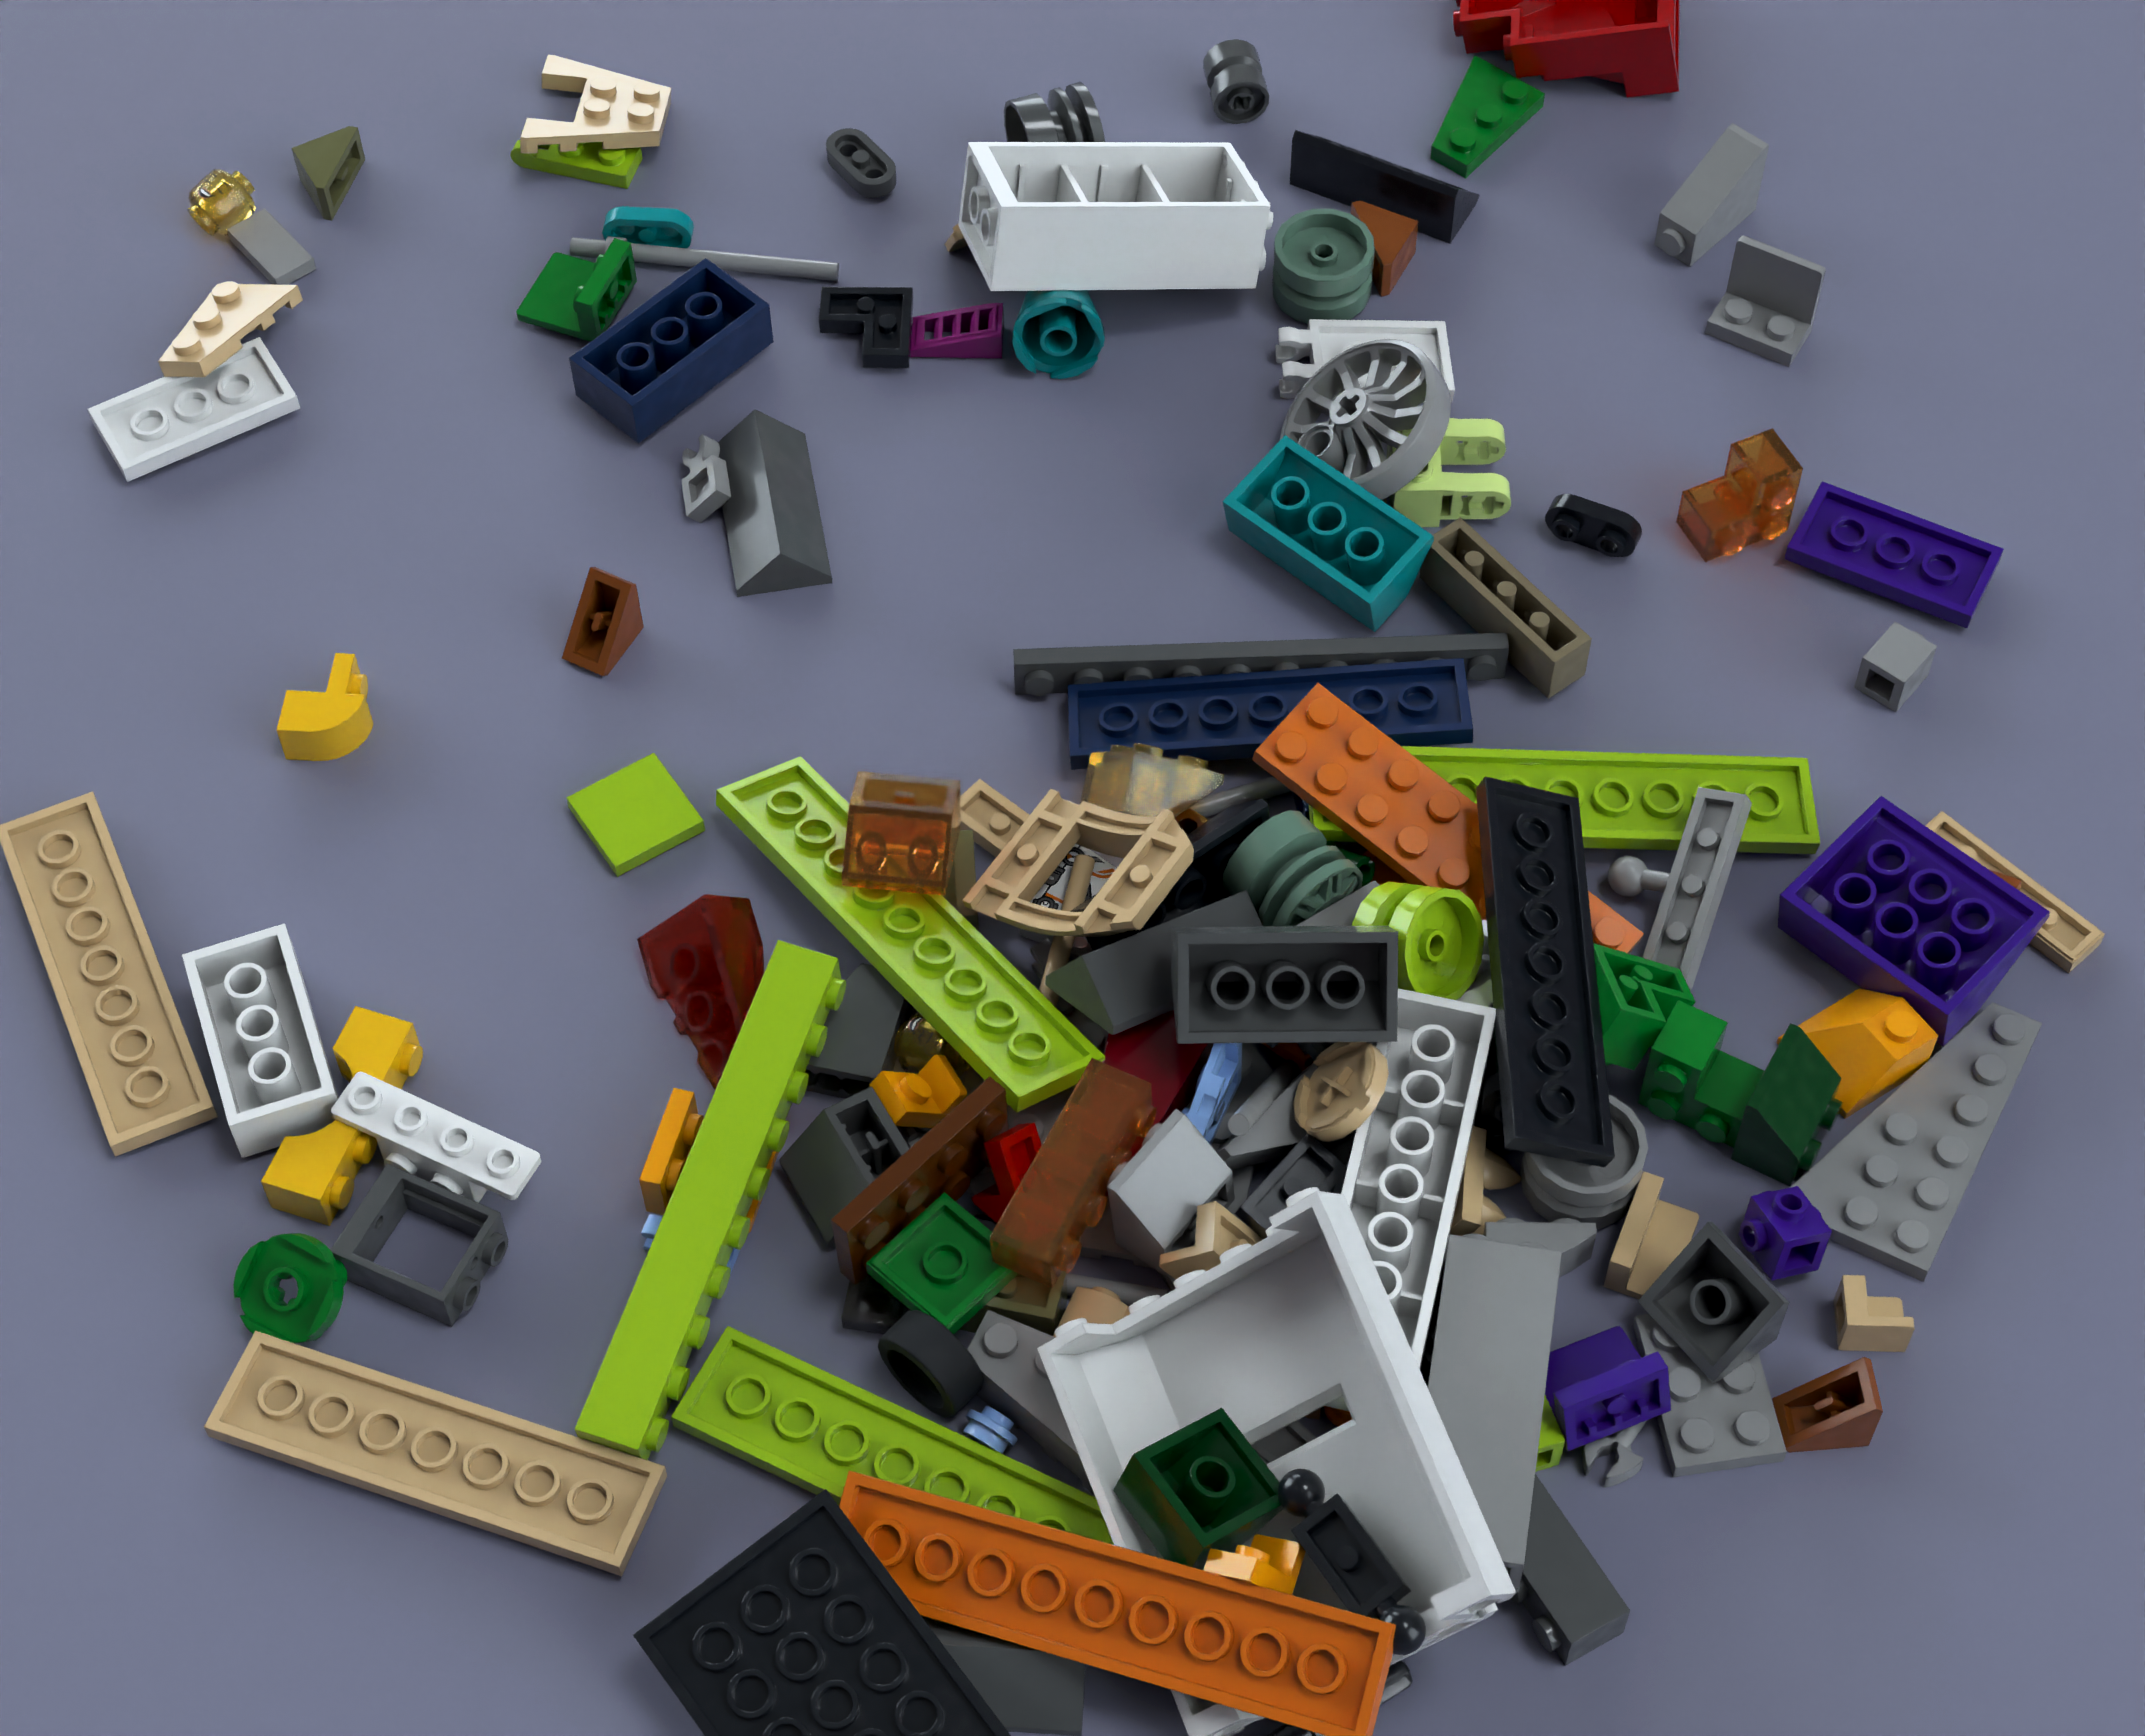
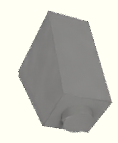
M1734 123L1727 127L1660 212L1654 245L1690 267L1755 211L1769 144Z

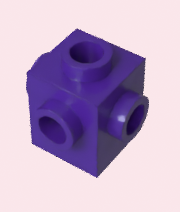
M1795 1186L1776 1191H1765L1751 1196L1738 1235L1745 1249L1752 1253L1770 1280L1773 1281L1817 1271L1832 1231L1823 1220L1819 1210L1810 1203L1801 1189Z

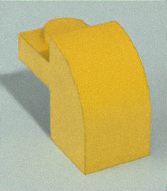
M335 653L326 692L286 690L276 729L286 759L306 761L337 759L357 749L369 736L373 728V720L366 700L368 679L366 674L360 673L355 654Z

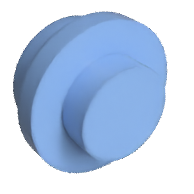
M985 1406L981 1413L970 1409L965 1416L969 1422L963 1433L971 1440L1003 1454L1007 1446L1014 1447L1018 1440L1010 1432L1014 1423L989 1406Z

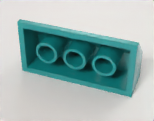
M1286 435L1222 501L1230 532L1373 632H1376L1406 599L1434 542L1432 534Z

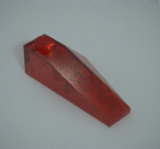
M704 894L639 937L637 941L652 990L658 999H666L676 1015L673 1024L680 1035H688L698 1051L697 1062L714 1090H716L764 975L763 943L749 898Z

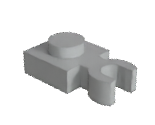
M703 434L699 437L700 448L698 453L688 448L683 451V463L689 467L690 473L681 480L686 516L700 523L718 508H721L731 498L726 461L719 458V443Z

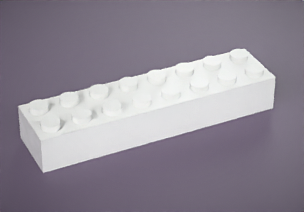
M1398 988L1397 1042H1377L1376 1048L1387 1059L1389 1075L1385 1091L1373 1113L1356 1129L1341 1194H1344L1414 1358L1419 1369H1421L1491 1047L1496 1008ZM1343 1396L1325 1405L1349 1411Z

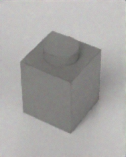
M1894 622L1862 658L1854 688L1892 711L1897 712L1927 678L1937 646L1926 640L1921 634Z

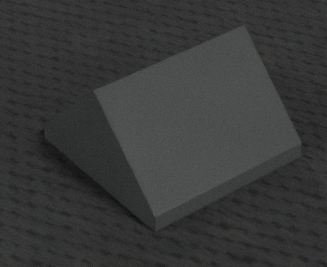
M1707 1222L1638 1300L1639 1304L1713 1383L1720 1381L1777 1339L1790 1303L1713 1222Z

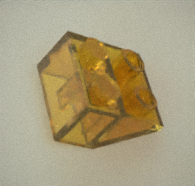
M1137 743L1133 744V748L1111 745L1110 752H1093L1090 754L1080 804L1082 801L1105 809L1137 816H1157L1165 808L1172 811L1174 818H1176L1223 785L1225 774L1207 770L1208 761L1182 755H1179L1177 760L1162 757L1163 749Z

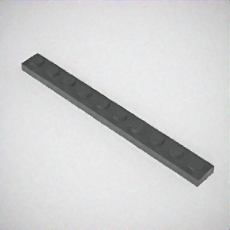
M1507 633L1013 649L1015 695L1031 694L1043 696L1051 693H1068V685L1454 658L1464 659L1466 680L1486 681L1505 678L1509 645Z

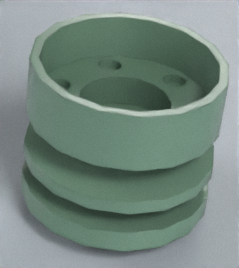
M1288 810L1265 821L1239 845L1225 868L1222 886L1231 896L1247 890L1263 926H1296L1362 888L1363 874L1352 861L1345 858L1336 846H1326L1327 839L1300 811Z

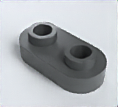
M845 128L835 131L828 137L826 141L828 163L856 192L865 197L877 198L889 194L895 188L897 182L895 163L864 132L858 129Z

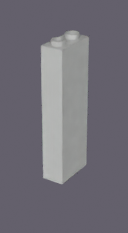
M1471 1233L1463 1236L1449 1234L1427 1388L1514 1588H1519L1525 1562L1562 1251L1549 1250L1545 1246L1533 1242H1524L1517 1245L1492 1241L1489 1237L1481 1234Z

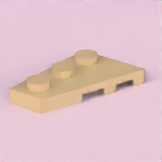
M233 281L217 284L158 360L163 375L165 377H206L243 348L240 339L255 329L265 331L275 323L273 314L284 305L287 308L293 309L303 301L298 285L237 284Z

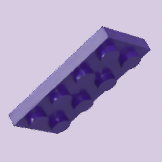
M1822 481L1787 546L1784 559L1961 627L1968 628L2000 562L2004 549Z

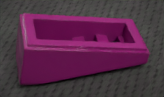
M1003 303L981 304L913 317L911 357L1002 359L1004 334ZM925 332H934V339L924 340ZM943 332H952V335L943 337Z

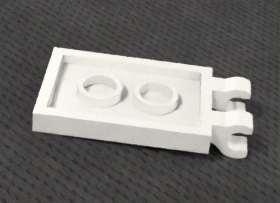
M1309 319L1307 329H1296L1294 327L1279 328V345H1275L1276 362L1282 364L1283 379H1279L1280 397L1285 399L1295 398L1305 383L1322 366L1342 352L1369 341L1396 339L1415 345L1427 355L1444 378L1452 402L1455 386L1445 321ZM1305 356L1310 357V364L1296 362ZM1397 365L1392 366L1390 375L1397 367ZM1368 373L1358 378L1361 388L1366 385ZM1344 388L1343 390H1341V391L1332 399V401H1334L1335 398H1336L1339 394H1341L1343 391H1345V388Z

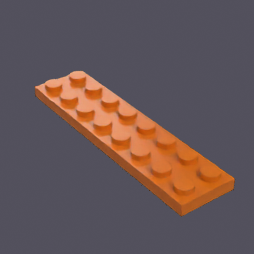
M1317 683L1255 750L1252 760L1409 883L1460 890L1473 900L1481 919L1486 920L1477 804L1325 687ZM1588 891L1593 943L1629 954L1639 943L1644 933Z

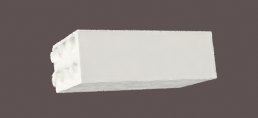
M968 142L958 226L990 291L1256 288L1259 271H1262L1265 267L1266 251L1264 240L1266 230L1271 229L1273 224V212L1270 211L1271 203L1267 201L1259 188L1258 182L1253 179L1245 163L1242 162L1231 143Z

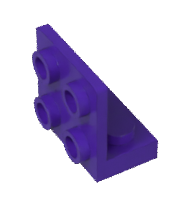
M1615 1326L1550 1352L1545 1395L1565 1439L1564 1446L1567 1451L1671 1411L1668 1366L1658 1351L1641 1358L1620 1326Z

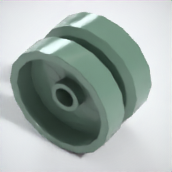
M1310 209L1293 215L1280 226L1274 241L1272 287L1273 298L1284 313L1296 321L1308 324L1309 319L1351 320L1365 309L1371 296L1372 269L1375 253L1374 237L1366 224L1352 214L1339 210Z

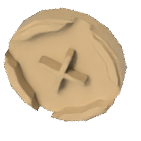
M1367 1042L1334 1043L1321 1052L1313 1062L1318 1068L1313 1072L1311 1078L1304 1075L1300 1080L1293 1104L1294 1117L1299 1126L1317 1140L1325 1142L1344 1138L1359 1128L1373 1113L1384 1094L1389 1075L1387 1059L1378 1048Z

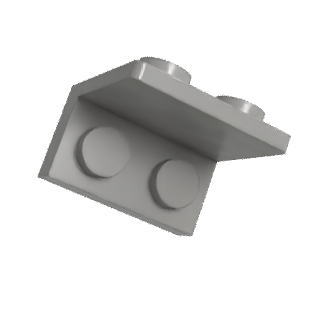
M1740 236L1734 251L1726 293L1708 319L1705 334L1790 367L1811 333L1826 272L1825 267L1747 236Z

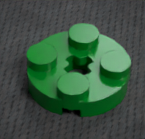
M287 1233L272 1236L266 1241H260L250 1247L245 1253L235 1273L233 1284L234 1297L240 1298L241 1308L245 1315H240V1317L252 1334L258 1331L292 1343L315 1341L332 1325L340 1311L344 1295L343 1287L347 1281V1270L340 1260L335 1259L332 1251L324 1243L312 1236L301 1233ZM294 1277L297 1281L298 1294L296 1298H291L287 1304L283 1300L285 1291L279 1287L280 1281Z

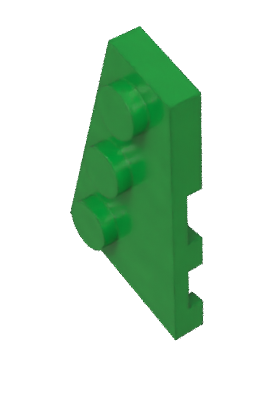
M1474 55L1431 146L1430 159L1466 179L1543 107L1545 93Z

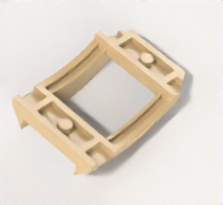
M1050 789L962 901L964 906L1014 927L1045 935L1103 937L1126 931L1141 930L1193 862L1194 849L1186 833L1180 828L1174 818L1172 811L1163 808L1157 816L1130 815L1105 809L1082 801L1079 805L1061 798L1059 791ZM1075 844L1106 855L1124 858L1083 912L1062 911L1030 902Z

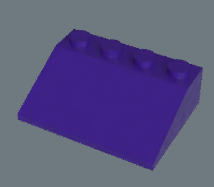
M1880 796L1780 894L1778 928L1862 989L1903 997L1938 1034L1936 1042L1944 1047L1979 1011L2049 918L2050 911L1896 805Z

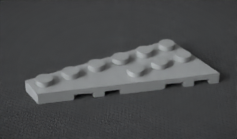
M1992 1002L1821 1158L1809 1172L1807 1171L1791 1186H1798L1810 1203L1819 1210L1823 1220L1832 1231L1829 1240L1924 1282L2042 1025L2041 1022Z

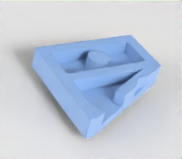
M1242 1043L1213 1044L1208 1061L1203 1066L1198 1077L1191 1107H1185L1182 1111L1210 1145L1241 1082Z

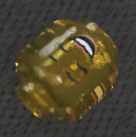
M213 169L189 192L188 199L191 206L187 211L194 221L208 234L213 236L219 233L229 236L227 229L252 216L255 212L256 205L251 196L255 188L237 170L230 174L222 169Z
M919 1012L899 1027L895 1037L894 1050L905 1073L918 1074L934 1055H945L959 1078L965 1071L971 1068L968 1062Z

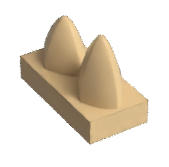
M1473 1126L1450 1234L1463 1236L1471 1233L1483 1235L1485 1222H1497L1507 1218L1492 1200L1483 1195V1190L1504 1189L1521 1182V1176L1504 1158L1486 1148L1487 1130Z

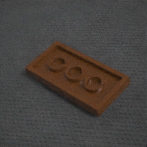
M988 1077L831 1219L840 1272L855 1286L868 1275L866 1263L944 1192L954 1201H957L966 1192L971 1180L985 1167L991 1168L984 1142L1009 1130L1005 1088L991 1077Z

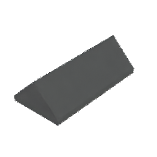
M754 409L718 442L720 446L719 458L726 461L731 498L726 501L722 508L737 597L832 583L805 433Z
M1247 890L1082 955L1048 974L1045 985L1110 1034L1114 1035L1174 1010L1172 992V927H1253L1263 925Z
M922 1616L1008 1732L1082 1736L1086 1664Z

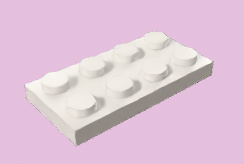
M260 337L242 344V349L206 377H163L88 408L94 426L127 482L300 409L297 395Z

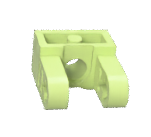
M1449 418L1443 440L1431 460L1413 480L1389 496L1390 506L1420 527H1439L1440 520L1458 519L1460 517L1462 519H1494L1506 514L1511 507L1509 482L1504 476L1496 473L1442 472L1441 466L1485 465L1500 460L1506 452L1503 426L1498 421L1492 419ZM1412 429L1401 430L1396 432H1399L1408 437ZM1387 445V458L1397 449Z

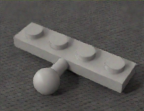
M1698 787L1670 873L1650 870L1642 860L1634 856L1618 858L1612 863L1608 871V882L1611 888L1621 896L1632 897L1640 894L1644 889L1663 893L1642 958L1680 969L1690 991L1692 990L1752 806V802L1746 794Z

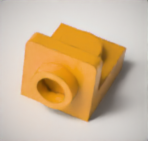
M934 1055L918 1074L881 1071L869 1084L870 1087H873L896 1126L933 1128L967 1096V1089L945 1055Z
M1257 1534L1253 1537L1250 1547L1237 1545L1234 1553L1210 1548L1203 1570L1292 1595L1306 1551L1298 1542Z

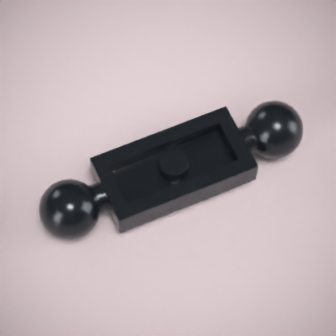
M1295 1469L1288 1472L1279 1483L1278 1499L1281 1506L1288 1513L1298 1517H1305L1302 1522L1291 1530L1348 1611L1396 1624L1393 1654L1407 1655L1416 1651L1425 1639V1622L1415 1609L1397 1604L1399 1600L1411 1592V1589L1347 1502L1338 1493L1323 1503L1325 1488L1322 1480L1316 1473L1307 1469Z

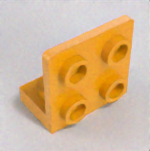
M673 1088L639 1178L647 1212L664 1215L704 1119L703 1115L698 1114L694 1092ZM776 1151L772 1152L766 1167L770 1169V1176L779 1153ZM753 1199L746 1216L750 1218L748 1233L752 1230L762 1199L760 1201Z

